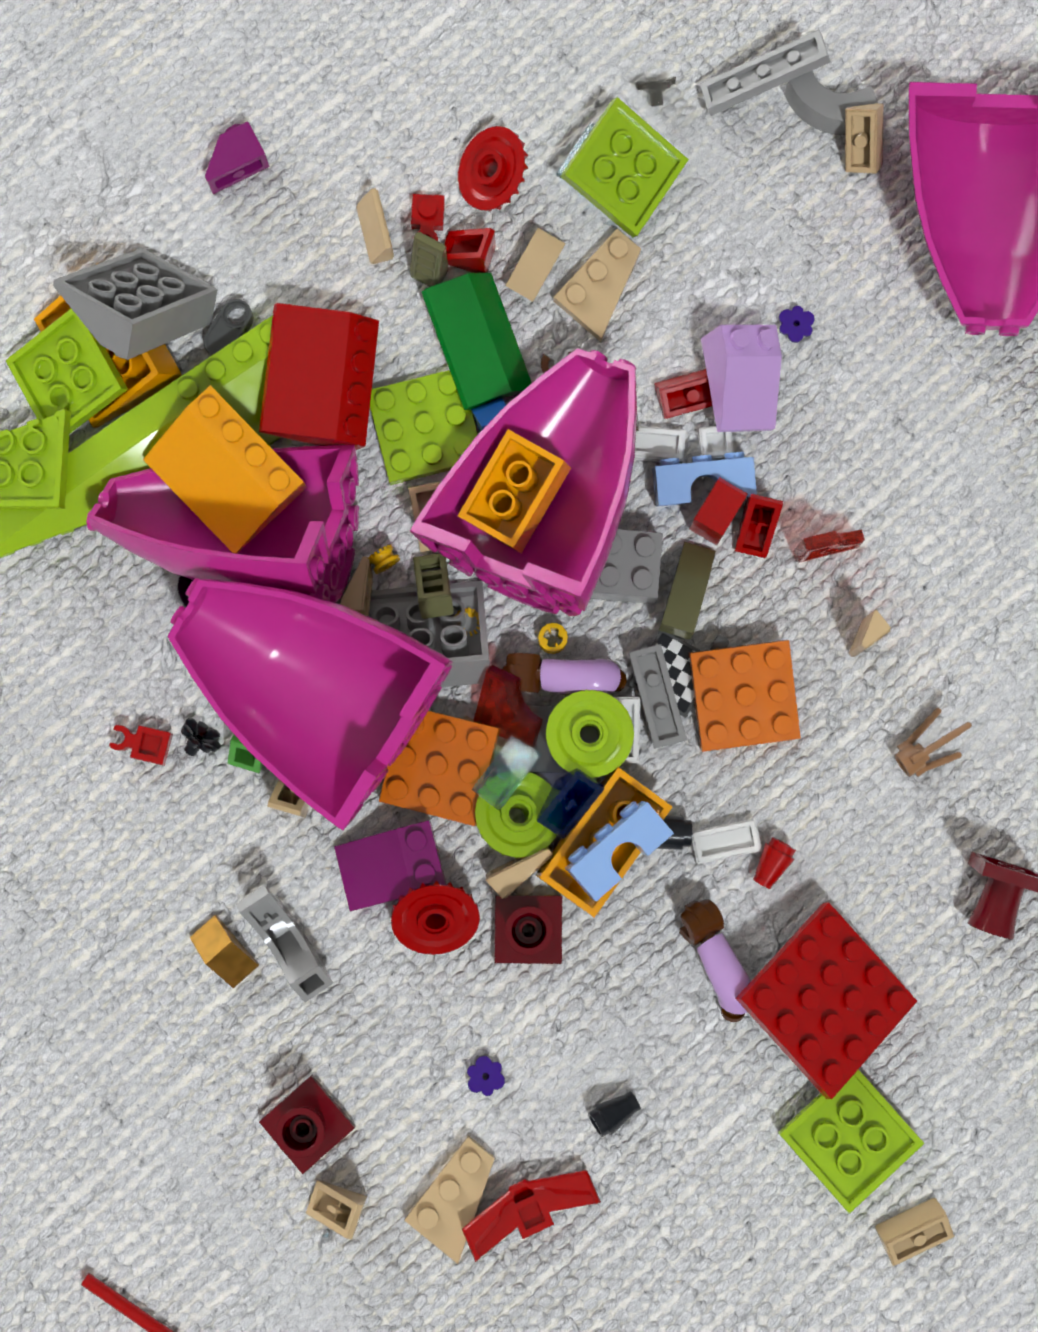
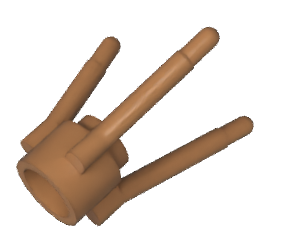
M936 708L906 741L897 746L899 752L894 757L908 777L913 774L918 777L928 770L961 758V752H956L926 763L930 760V753L971 728L972 724L966 722L926 748H923L919 743L913 746L912 744L941 713V709Z

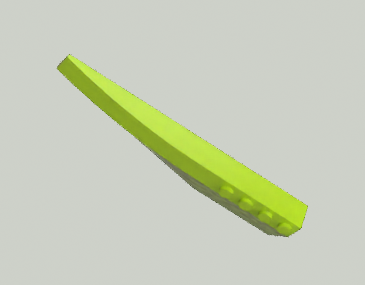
M273 315L68 453L65 509H0V558L14 554L19 549L27 546L33 547L43 543L46 539L60 534H68L75 531L76 528L87 525V515L94 505L98 504L99 494L104 490L109 479L150 469L143 460L144 457L184 409L210 385L269 446L282 438L259 432Z

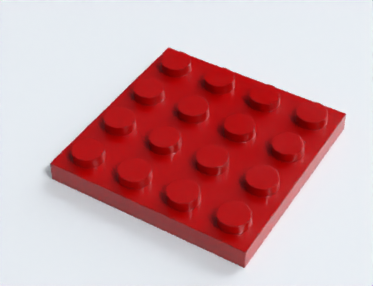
M829 902L820 905L735 998L826 1099L831 1100L917 1003L913 995Z

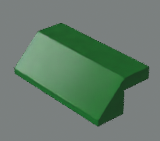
M467 273L426 288L421 292L464 410L474 409L501 397L518 396L532 384L492 273Z

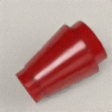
M772 837L769 843L765 842L753 880L771 889L773 884L776 883L795 860L793 855L796 849L775 837Z

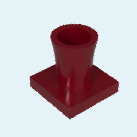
M972 851L968 865L981 875L986 876L987 880L967 924L995 936L1014 939L1016 919L1024 890L1028 889L1038 893V872Z
M495 895L494 963L562 964V896L509 895L502 899L499 895ZM530 923L534 925L535 934L533 936L526 937L522 933V928L525 924Z
M313 1075L259 1121L302 1174L356 1127ZM299 1123H306L309 1126L308 1134L303 1133L299 1129Z

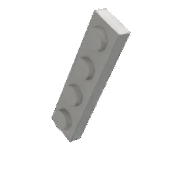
M818 29L700 83L706 108L710 115L719 113L830 63L831 61L820 30Z

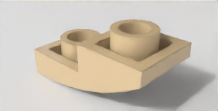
M538 227L505 286L533 302L566 243Z

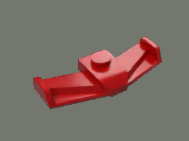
M587 1170L535 1180L524 1179L509 1186L505 1194L465 1225L462 1231L476 1262L516 1228H518L522 1239H525L554 1225L549 1212L598 1204L601 1201Z

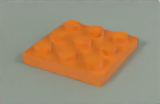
M789 640L689 652L700 749L702 752L801 739Z
M428 711L402 753L398 755L391 766H387L389 771L384 778L379 802L476 826L474 812L476 802L488 781L500 728Z

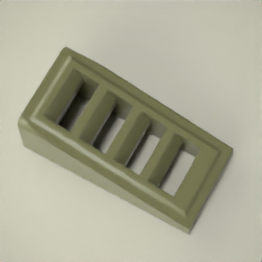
M417 232L413 240L410 275L429 287L440 284L448 272L446 246L421 232Z
M440 553L413 557L421 617L428 619L452 615L454 610L446 557ZM441 568L439 570L422 572V570Z

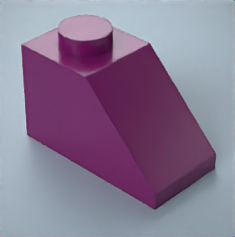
M248 121L243 124H234L227 128L225 133L219 135L205 174L213 194L270 167L266 154Z

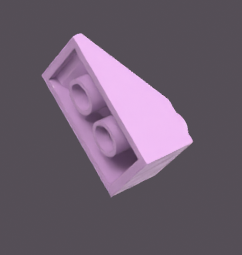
M720 325L701 338L717 432L774 430L782 359L776 325Z

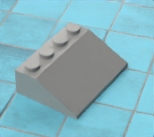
M143 248L54 279L53 282L54 288L100 345L114 352L117 357L126 360L212 324L218 291L213 286Z
M482 581L451 583L450 589L454 613L428 619L421 617L416 587L372 590L369 610L370 618L409 635L453 661L451 671L440 687L491 683ZM466 608L475 609L479 613V625H477L476 617H469L468 613H465Z

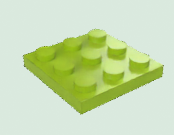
M616 97L610 102L560 177L633 238L638 236L689 159Z
M72 309L64 313L5 360L36 418L44 419L55 415L56 411L67 409L71 411L70 433L128 390L106 348L100 345Z
M450 370L372 389L370 408L390 485L450 471L478 435L472 411L464 410Z
M859 1069L832 1100L826 1099L820 1093L778 1132L849 1214L925 1144Z

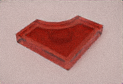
M862 529L844 533L832 531L804 538L795 548L793 554L795 561L801 563L857 549L865 539Z
M491 665L486 670L473 722L500 728V737L531 751L536 746L543 719L534 714L524 702L521 693V678Z

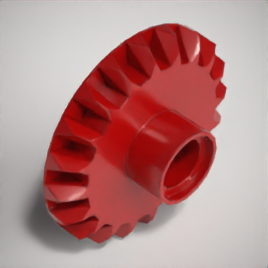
M502 126L487 128L470 141L462 155L458 171L459 188L465 201L478 210L491 212L492 209H501L504 203H511V196L519 194L518 186L521 182H525L523 172L528 169V166L525 164L528 154L523 149L525 143L512 130Z
M436 880L430 886H426L422 882L420 888H409L407 895H400L397 905H393L391 916L392 930L398 941L412 951L430 955L448 953L465 945L476 933L480 920L478 904L474 902L472 894H466L463 887H453L451 882L446 885H440Z

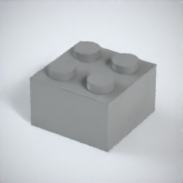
M618 529L607 562L591 599L655 605L658 599L663 533Z

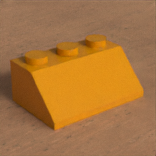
M508 429L459 512L458 517L522 554L571 467L561 458Z

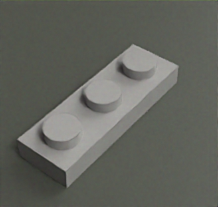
M661 644L629 652L654 749L686 741L685 731Z

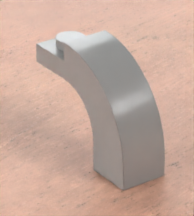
M813 70L790 80L784 93L793 111L804 122L815 129L834 135H845V109L847 107L878 103L872 86L850 93H837L819 83Z
M263 885L236 903L240 914L266 943L279 963L289 985L304 1002H307L333 984L312 944L277 895L274 896Z

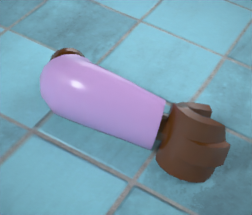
M509 653L506 658V666H502V680L506 682L508 692L538 693L542 687L544 691L565 695L584 690H596L611 694L613 692H620L624 689L627 682L624 671L619 669L616 663L607 659H543L542 661L540 655Z
M709 899L699 902L694 900L684 906L685 910L680 915L684 926L680 928L679 933L692 945L696 946L701 943L697 948V952L718 996L723 1018L730 1022L741 1021L747 1011L735 998L751 980L723 933L717 934L724 928V920L719 908Z

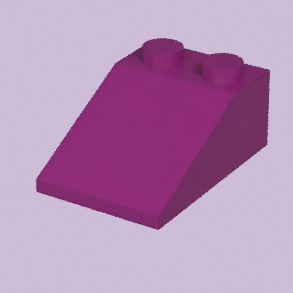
M430 820L334 846L350 912L397 900L400 895H407L409 888H420L422 882L426 886L433 885L436 880L440 885L447 884Z

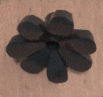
M193 718L186 719L181 729L182 735L188 739L187 745L184 748L185 752L190 756H195L200 749L205 753L210 751L216 752L221 747V744L216 741L220 737V733L215 729L207 731L208 726L202 721L197 723Z

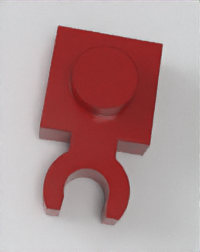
M413 194L411 228L419 230L418 233L421 232L438 241V236L434 230L443 231L445 195Z
M138 725L136 734H133L125 726H114L113 730L122 732L125 739L121 744L110 743V748L117 751H125L132 748L130 758L165 766L173 736L172 733Z

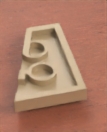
M617 228L554 296L553 302L601 342L638 260L641 248Z
M469 1135L404 1219L405 1222L457 1264L466 1243L462 1228L475 1217L495 1160V1156Z

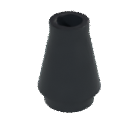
M630 1091L625 1095L594 1105V1110L590 1111L588 1116L601 1137L607 1134L612 1136L641 1107L634 1094Z

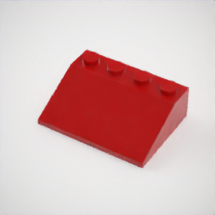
M283 303L274 304L259 432L316 446L355 445L356 450L365 447L379 320L352 312Z

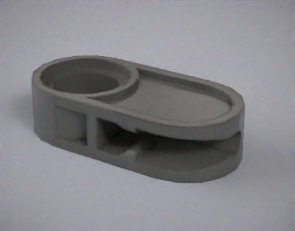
M232 299L226 302L203 338L204 347L210 356L248 332L251 328L254 317L249 305L245 301ZM234 309H242L246 312V318L239 324L231 323L229 321L230 312Z

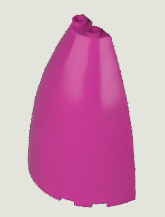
M910 82L908 95L909 144L915 202L925 242L940 282L961 325L966 327L965 334L984 335L986 330H999L1000 336H1018L1019 329L1028 327L1038 313V95L976 94L977 84Z
M578 348L509 402L474 438L438 485L415 520L410 532L432 552L438 551L449 559L450 562L448 564L467 576H472L474 572L481 581L488 584V588L506 597L553 614H558L559 610H561L568 616L580 615L582 610L585 611L605 567L627 503L636 442L637 392L635 365L625 359L614 360L613 363L607 362V357L596 350H591L590 352ZM508 429L561 458L571 467L522 554L458 517L459 512Z
M355 445L301 446L273 449L303 480L307 488L237 554L232 553L151 468L109 479L104 490L99 494L98 504H95L87 515V528L90 531L99 532L131 553L171 573L191 580L199 578L251 583L297 591L327 601L337 602L343 594L351 574L355 556V549L352 548L353 531H358L359 506L353 505L356 497V486H359Z
M194 579L186 591V595L189 597L187 607L180 606L170 621L173 627L167 637L215 712L246 749L299 798L335 826L344 830L362 809L364 802L371 793H374L389 771L387 766L393 764L414 735L442 689L440 686L448 677L453 661L409 635L341 604L297 591L243 582Z

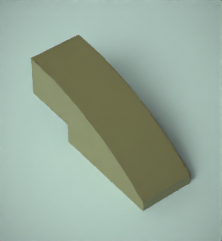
M684 542L659 631L691 639L704 599L716 551Z

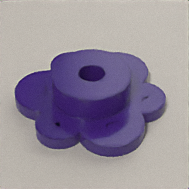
M794 306L792 311L785 309L779 315V321L781 322L779 331L781 334L787 335L791 342L798 343L803 339V336L809 337L812 334L813 329L811 326L815 321V317L809 311L803 312L801 306Z
M480 1056L476 1060L475 1065H471L467 1070L468 1076L471 1077L468 1081V1088L474 1093L482 1091V1094L485 1096L492 1095L494 1089H501L505 1084V1078L500 1073L502 1065L499 1062L492 1063L491 1059L487 1056ZM484 1073L489 1075L487 1079L482 1077Z

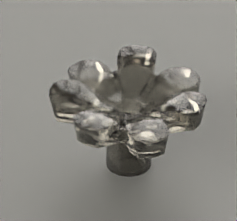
M676 76L659 79L658 81L656 77L646 78V82H635L636 89L650 93L651 106L663 105L662 92L671 88V85L676 84Z

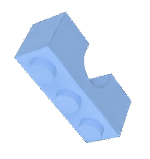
M744 452L725 453L724 460L712 461V455L693 456L692 463L682 464L679 463V458L661 459L660 466L652 468L655 506L692 503L691 486L694 480L700 476L709 477L715 482L721 477L748 493L746 498H749L750 494L757 495L754 457H744Z
M636 801L631 802L619 813L622 818L616 824L611 826L608 823L594 835L596 841L587 849L581 846L568 857L571 863L565 869L592 900L598 901L622 879L614 870L611 861L612 853L618 845L631 842L643 855L649 856L674 834L648 802L641 801L639 804Z

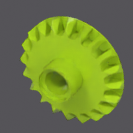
M596 690L578 691L565 697L551 712L546 727V742L551 756L564 770L583 778H597L616 770L628 757L634 740L633 723L626 708L613 696ZM586 726L594 727L599 734L598 740L590 744L584 742L580 737L582 728Z
M509 771L491 779L480 792L474 811L476 826L481 838L487 842L491 849L498 851L501 855L514 858L528 857L543 848L546 849L556 838L562 822V808L554 789L543 778L526 771ZM510 809H520L525 815V821L523 823L512 821L509 816Z

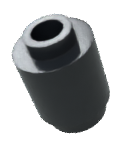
M666 816L663 821L674 834L657 849L682 850L683 847H690L692 843V821L684 820L683 816Z

